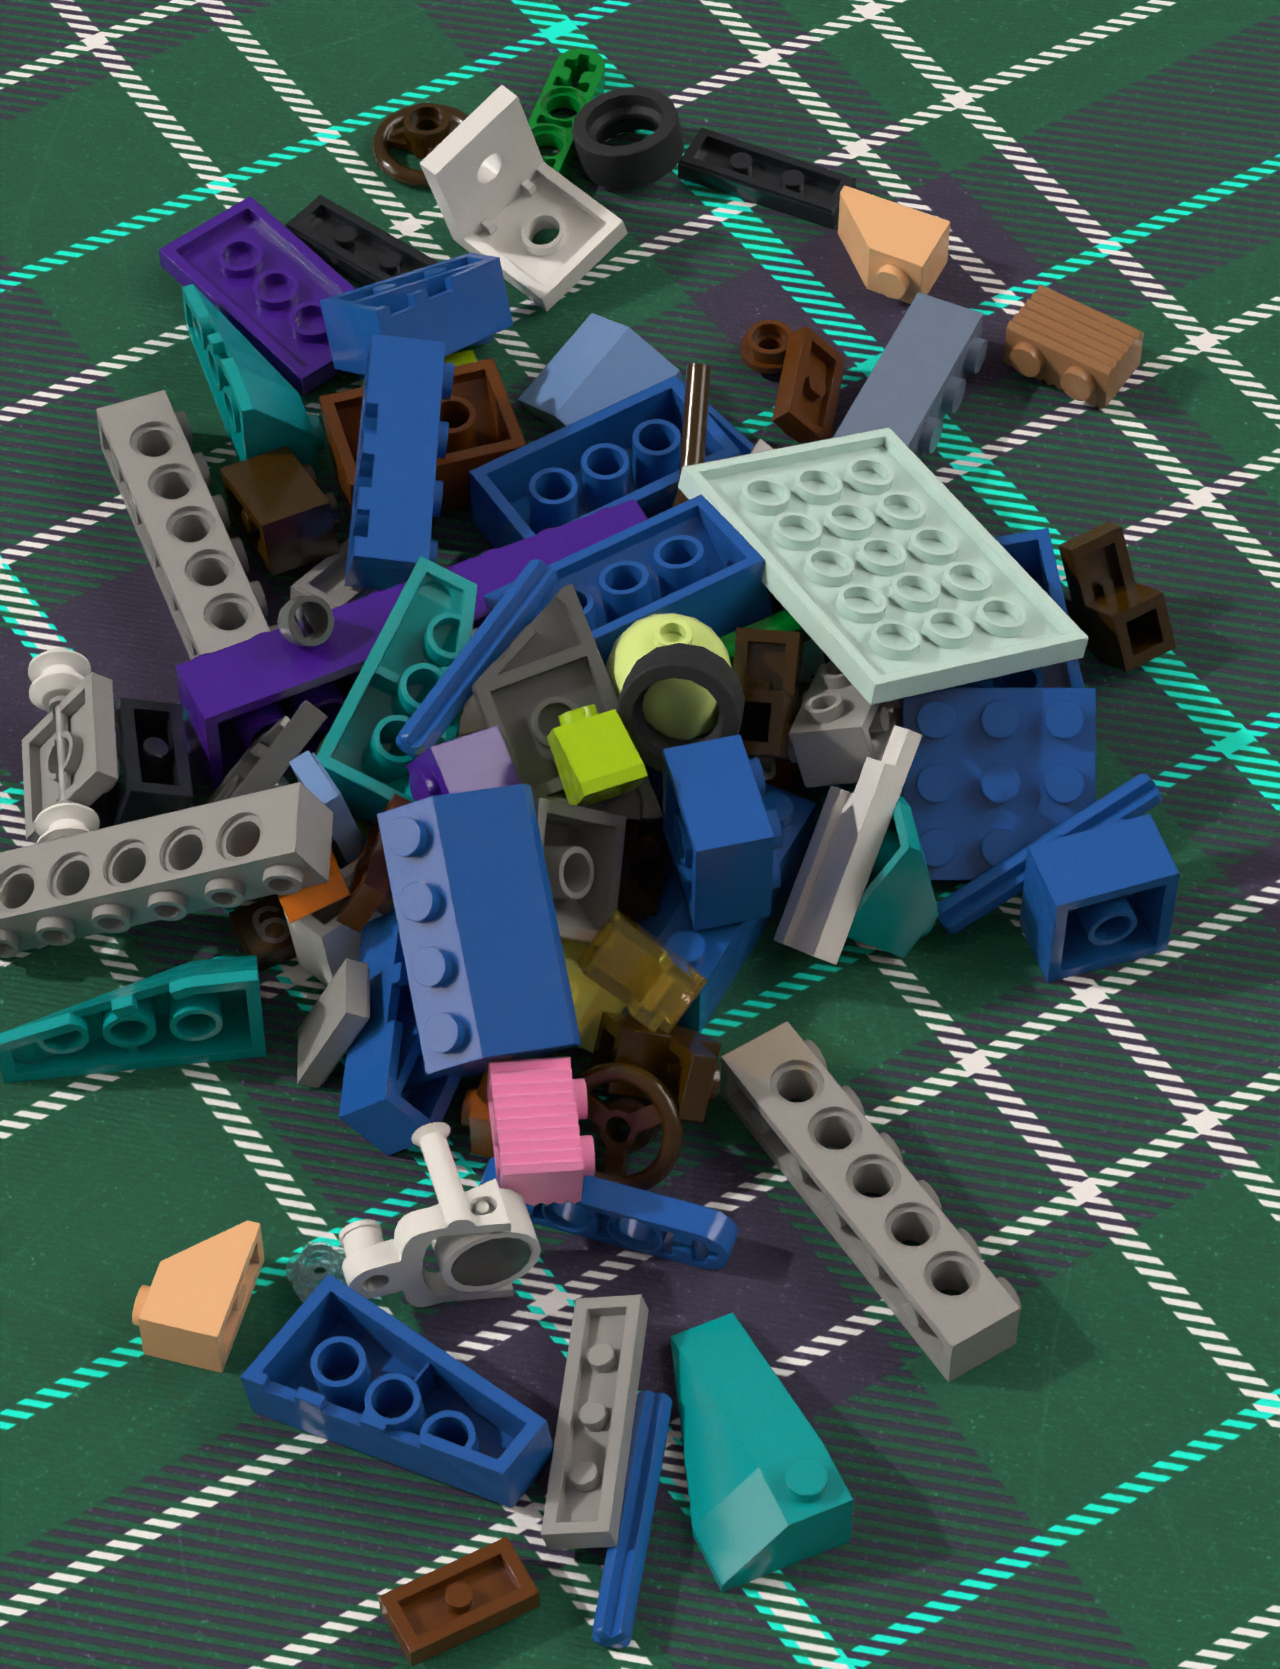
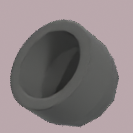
M314 595L297 596L290 599L280 609L277 623L280 634L293 645L299 647L318 646L330 637L334 627V616L329 604L322 598ZM295 615L303 629L306 630L309 633V635L305 637L303 636L294 618Z

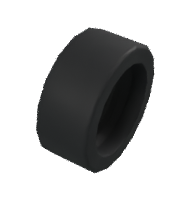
M645 87L615 89L600 94L586 103L574 118L572 135L579 164L584 175L597 185L613 189L638 188L654 183L672 172L682 159L684 139L678 112L672 99L658 90ZM629 130H648L654 132L644 140L630 145L609 146L602 144L612 136Z
M675 643L656 647L636 661L623 684L618 699L617 713L643 763L663 773V749L738 735L743 719L745 696L738 675L724 658L702 646ZM678 678L693 681L707 689L717 701L719 708L718 722L712 732L702 738L683 740L670 738L656 730L645 719L642 709L644 695L649 687L660 680Z

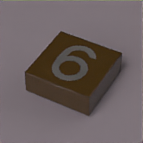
M277 894L229 912L230 926L247 956L257 955L258 972L297 957L284 909Z

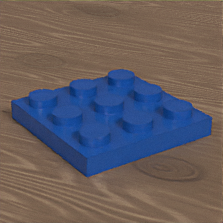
M946 688L902 698V728L922 734L902 788V796L911 807L931 880H974L1096 802V688Z

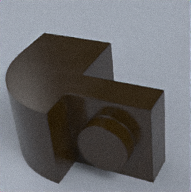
M1106 522L1058 545L1069 591L1063 593L1068 616L1089 637L1086 647L1098 660L1128 672L1176 648L1164 594L1162 591L1135 582L1122 526Z
M737 627L733 670L739 677L745 696L743 719L738 735H741L747 756L777 759L789 758V732L802 703V700L798 699L804 634L800 632Z
M603 1011L590 1068L606 1063H626L643 1068L656 1076L668 1088L678 1106V1119L704 1122L707 1105L715 1100L720 1086V1069L717 1062L721 1043L707 1035L671 1023ZM608 1083L601 1086L607 1093L650 1099L642 1091L628 1084Z

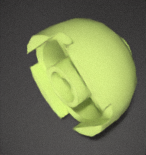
M676 613L653 614L635 621L615 640L607 661L606 670L617 699H619L625 679L636 661L656 647L675 643L702 646L724 658L731 667L728 650L712 628L696 618ZM678 678L660 680L652 684L644 695L642 709L645 719L656 730L670 738L690 740L710 732L718 722L719 708L717 701L707 689L693 681Z

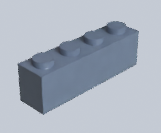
M918 292L833 438L890 428L919 459H921L924 452L933 453L941 437L944 416L947 411L955 413L958 410L965 392V379L969 372L977 374L985 360L988 340L981 338L983 313Z

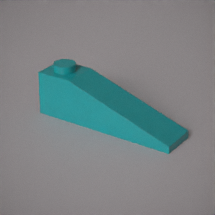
M194 284L182 286L186 328L238 462L288 446L301 465L310 464L315 475L318 476L317 451L325 449V438L317 414L307 415L299 393Z
M422 556L418 559L316 756L342 794L352 817L357 820L375 821L378 818L377 814L383 811L395 793L411 802H415L410 791V774L406 766L414 759L398 748L396 737L472 637L477 584ZM464 706L435 745L458 738L460 718Z
M857 783L808 787L810 801L817 804L816 824L830 787L834 786L854 793ZM900 794L847 937L904 958L920 937L927 935L931 931L939 913L911 807Z
M221 955L208 960L190 961L0 1033V1067L3 1083L266 1057L257 955L238 957L234 955Z
M732 1312L670 1336L677 1406L683 1441L685 1475L687 1476L692 1535L721 1592L850 1542L853 1498L822 1440L734 1313Z

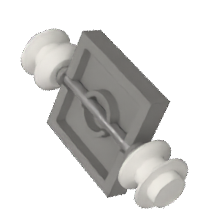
M52 648L34 657L28 666V676L32 681L29 688V698L37 708L49 713L22 739L26 839L36 844L98 830L100 826L99 817L89 807L103 793H108L114 787L120 773L115 732L117 711L114 708L112 679L91 672V665L82 654L67 648Z

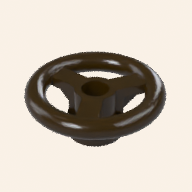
M436 103L415 104L395 111L380 123L374 133L372 154L376 164L387 176L399 183L418 188H430L424 172L399 164L391 156L389 147L412 151L415 157L423 160L468 115L454 107Z
M626 1063L601 1064L579 1075L576 1079H585L587 1118L599 1126L600 1137L607 1145L605 1168L602 1170L595 1165V1175L593 1177L645 1191L659 1184L675 1165L683 1140L682 1119H678V1106L668 1088L650 1072ZM608 1083H624L642 1091L650 1098L653 1104L645 1098L627 1096L608 1105L592 1091ZM619 1117L625 1119L629 1124V1137L623 1135L619 1130ZM662 1123V1144L654 1161L642 1171L627 1175L628 1154L651 1144L657 1137L660 1124Z

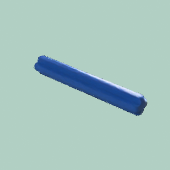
M539 559L529 561L396 737V745L400 750L406 752L412 759H415L428 748L435 745L472 696V685L510 646L558 581V575L553 568L548 567Z
M1138 774L937 903L939 913L937 919L947 933L956 934L1022 892L1028 846L1038 844L1054 835L1068 836L1098 828L1114 819L1128 820L1139 817L1160 804L1162 796L1158 787L1147 774Z
M644 1390L637 1394L617 1547L607 1548L593 1624V1641L602 1647L624 1649L631 1641L672 1412V1400L665 1393H654Z

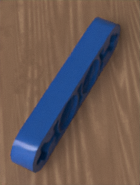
M494 1156L489 1159L479 1186L495 1178L497 1180ZM593 1176L584 1177L582 1200L575 1204L569 1201L562 1205L553 1202L548 1206L539 1203L534 1207L526 1204L531 1221L534 1224L707 1270L721 1269L727 1265L739 1233L737 1225L731 1218L712 1208Z

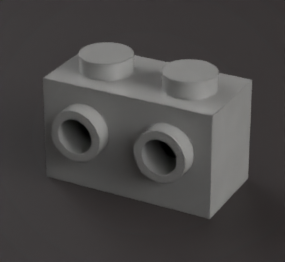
M832 661L819 665L809 690L803 693L800 710L789 732L788 756L792 763H798L805 788L857 783L867 757L881 761L894 725L899 727L902 725V698L870 705Z

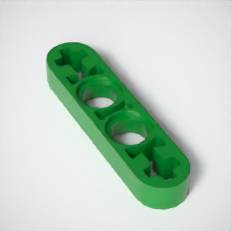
M577 48L568 50L558 57L528 121L538 147L553 146L560 150L558 154L542 157V159L565 178L577 154L572 135L575 116L561 119L555 118L549 113L555 109L569 108L578 114L586 103L604 93V60L598 53L589 49ZM581 75L578 89L572 87L571 80H576Z

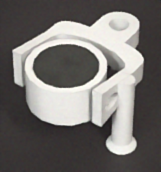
M434 1122L423 1125L411 1137L412 1143L421 1147L439 1204L404 1215L395 1228L394 1239L383 1240L380 1223L371 1219L352 1222L339 1232V1241L341 1247L344 1248L346 1256L342 1269L347 1286L366 1299L403 1291L405 1299L411 1305L427 1307L451 1301L514 1297L512 1282L528 1273L538 1262L541 1248L522 1195L511 1189L499 1188L496 1178L464 1192L447 1141L451 1129L446 1123ZM430 1244H432L440 1269L437 1273L428 1272L422 1268L423 1258Z

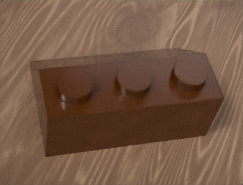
M493 358L454 366L450 400L441 399L440 421L449 422L445 459L437 458L435 480L443 481L440 512L471 505L469 471L526 445ZM364 387L319 397L336 482L350 522Z

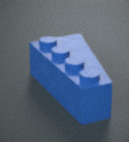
M373 333L371 335L366 358L344 586L385 590L407 582L420 556L436 563L438 540H431L432 517L439 518L443 496V481L435 480L437 458L445 459L449 422L440 421L441 399L450 400L454 378V363L444 362L445 342Z
M328 1274L240 1377L254 1413L509 1508H513L552 1460L554 1447L547 1420L331 1274Z

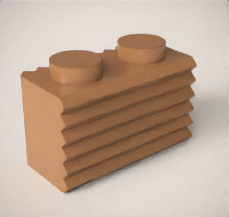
M1039 284L1037 291L1033 292L1031 299H1027L1025 306H1021L1019 313H1015L1013 320H1010L1006 327L1003 360L1007 366H1013L1017 372L1026 377H1036L1038 381L1044 379L1048 386L1054 384L1058 390L1063 389L1071 398L1078 401H1087L1089 405L1095 403L1099 409H1103L1140 365L1144 332Z

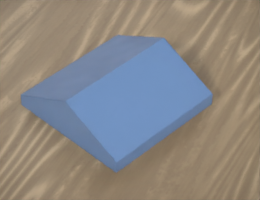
M591 313L517 400L520 406L556 430H559L674 375L680 379L682 374L678 368L630 327Z

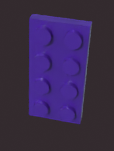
M251 196L159 249L161 267L182 286L194 284L257 351L301 394L308 393L343 371L334 368L320 300L354 290L355 288Z

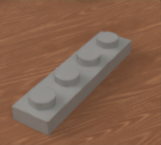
M642 1294L576 1298L541 1529V1536L549 1550L617 1547L649 1312Z

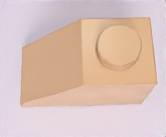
M844 186L840 192L838 235L866 288L909 304L912 303L918 292L927 295L947 263L950 221Z
M247 1220L160 1261L151 1286L142 1285L140 1287L133 1307L132 1323L140 1328L144 1355L215 1372H223L265 1260L260 1223Z

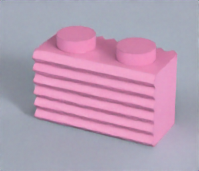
M570 1057L489 1061L487 1099L499 1188L515 1191L522 1195L525 1204L533 1207L539 1203L548 1206L553 1202L560 1205L567 1201L573 1204L582 1200L584 1177L595 1175L592 1135L580 1136L578 1120L587 1119L588 1115L585 1079H572Z

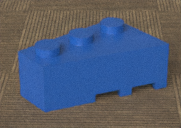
M476 253L464 254L320 300L334 368L357 373L360 380L365 379L367 350L372 333L445 342V357L465 347L486 344L494 339L493 334L513 326L500 257Z
M395 910L367 922L362 929L358 961L368 963V968H370V1018L347 1050L339 1118L387 1156L414 1146L415 1144L411 1140L412 1134L421 1126L442 1122L462 1078L459 1076L426 1074Z

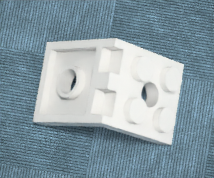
M503 85L497 88L420 162L453 240L470 253L500 257L504 279L546 311L553 307L628 234L624 222L543 161L518 96ZM555 228L559 230L558 236L550 243L544 245L532 243L536 233L543 229Z

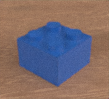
M740 734L663 749L662 831L694 931L771 916L772 889L780 888L781 886L779 864L774 849L783 847L780 820L775 809L765 810L761 798L766 795L762 766L758 758L748 759Z
M1150 814L1128 820L1114 819L1098 828L1068 836L1054 835L1038 844L1028 846L1019 924L1047 983L1168 950L1180 873Z

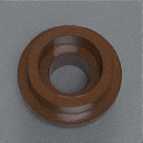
M762 320L753 324L741 341L740 355L744 364L753 371L762 374L782 373L789 334L793 333L791 328L778 320Z

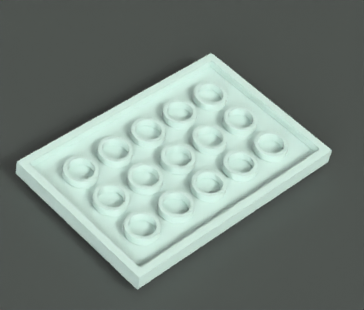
M890 428L682 467L678 488L689 500L702 494L764 558L765 565L762 583L870 705L1083 658L1089 637Z

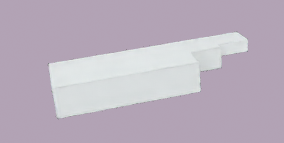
M894 725L882 760L866 758L854 793L834 786L830 787L773 939L774 941L837 965L922 734Z

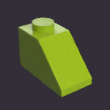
M592 704L571 710L558 716L561 726L553 728L547 736L568 803L571 805L586 807L633 792L648 776L644 763L616 709L598 714L596 705Z

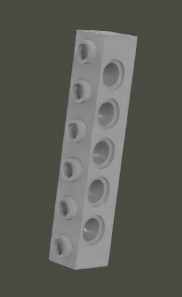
M165 390L97 408L101 449L190 660L201 654L212 653L243 642L259 633L278 629L277 624L268 627L264 618L268 616V607L259 581L249 582L245 573L249 572V564L241 539L239 537L230 539L226 531L230 529V521L222 496L220 494L211 496L208 490L212 483L206 459L202 452L193 454L190 449V445H193V437L185 412L183 410L174 412Z
M301 782L0 852V958H10L16 956L19 951L46 945H68L77 938L99 933H121L127 931L131 926L157 920H179L188 913L215 907L233 908L241 905L246 900L273 894L291 895L299 892L304 887L329 882L333 812Z
M787 1021L721 1057L720 1095L948 1383L1016 1344L1021 1303L1012 1285L1003 1277L996 1278L983 1263L979 1248L973 1237L963 1228L956 1229L944 1215L939 1198L933 1188L925 1180L917 1181L903 1164L901 1152L894 1140L887 1133L882 1132L879 1134L865 1117L863 1106L856 1093L849 1086L844 1085L841 1087L828 1072L825 1059L813 1041L809 1039L803 1041ZM798 1099L805 1102L795 1103L788 1100ZM827 1146H838V1147H841V1148H843V1149H840V1150H831V1149H827V1148H825V1147H827ZM875 1193L881 1195V1197L870 1198L862 1194ZM914 1241L920 1243L921 1245L906 1246L901 1244L900 1242ZM949 1289L958 1291L961 1294L949 1296L939 1291Z

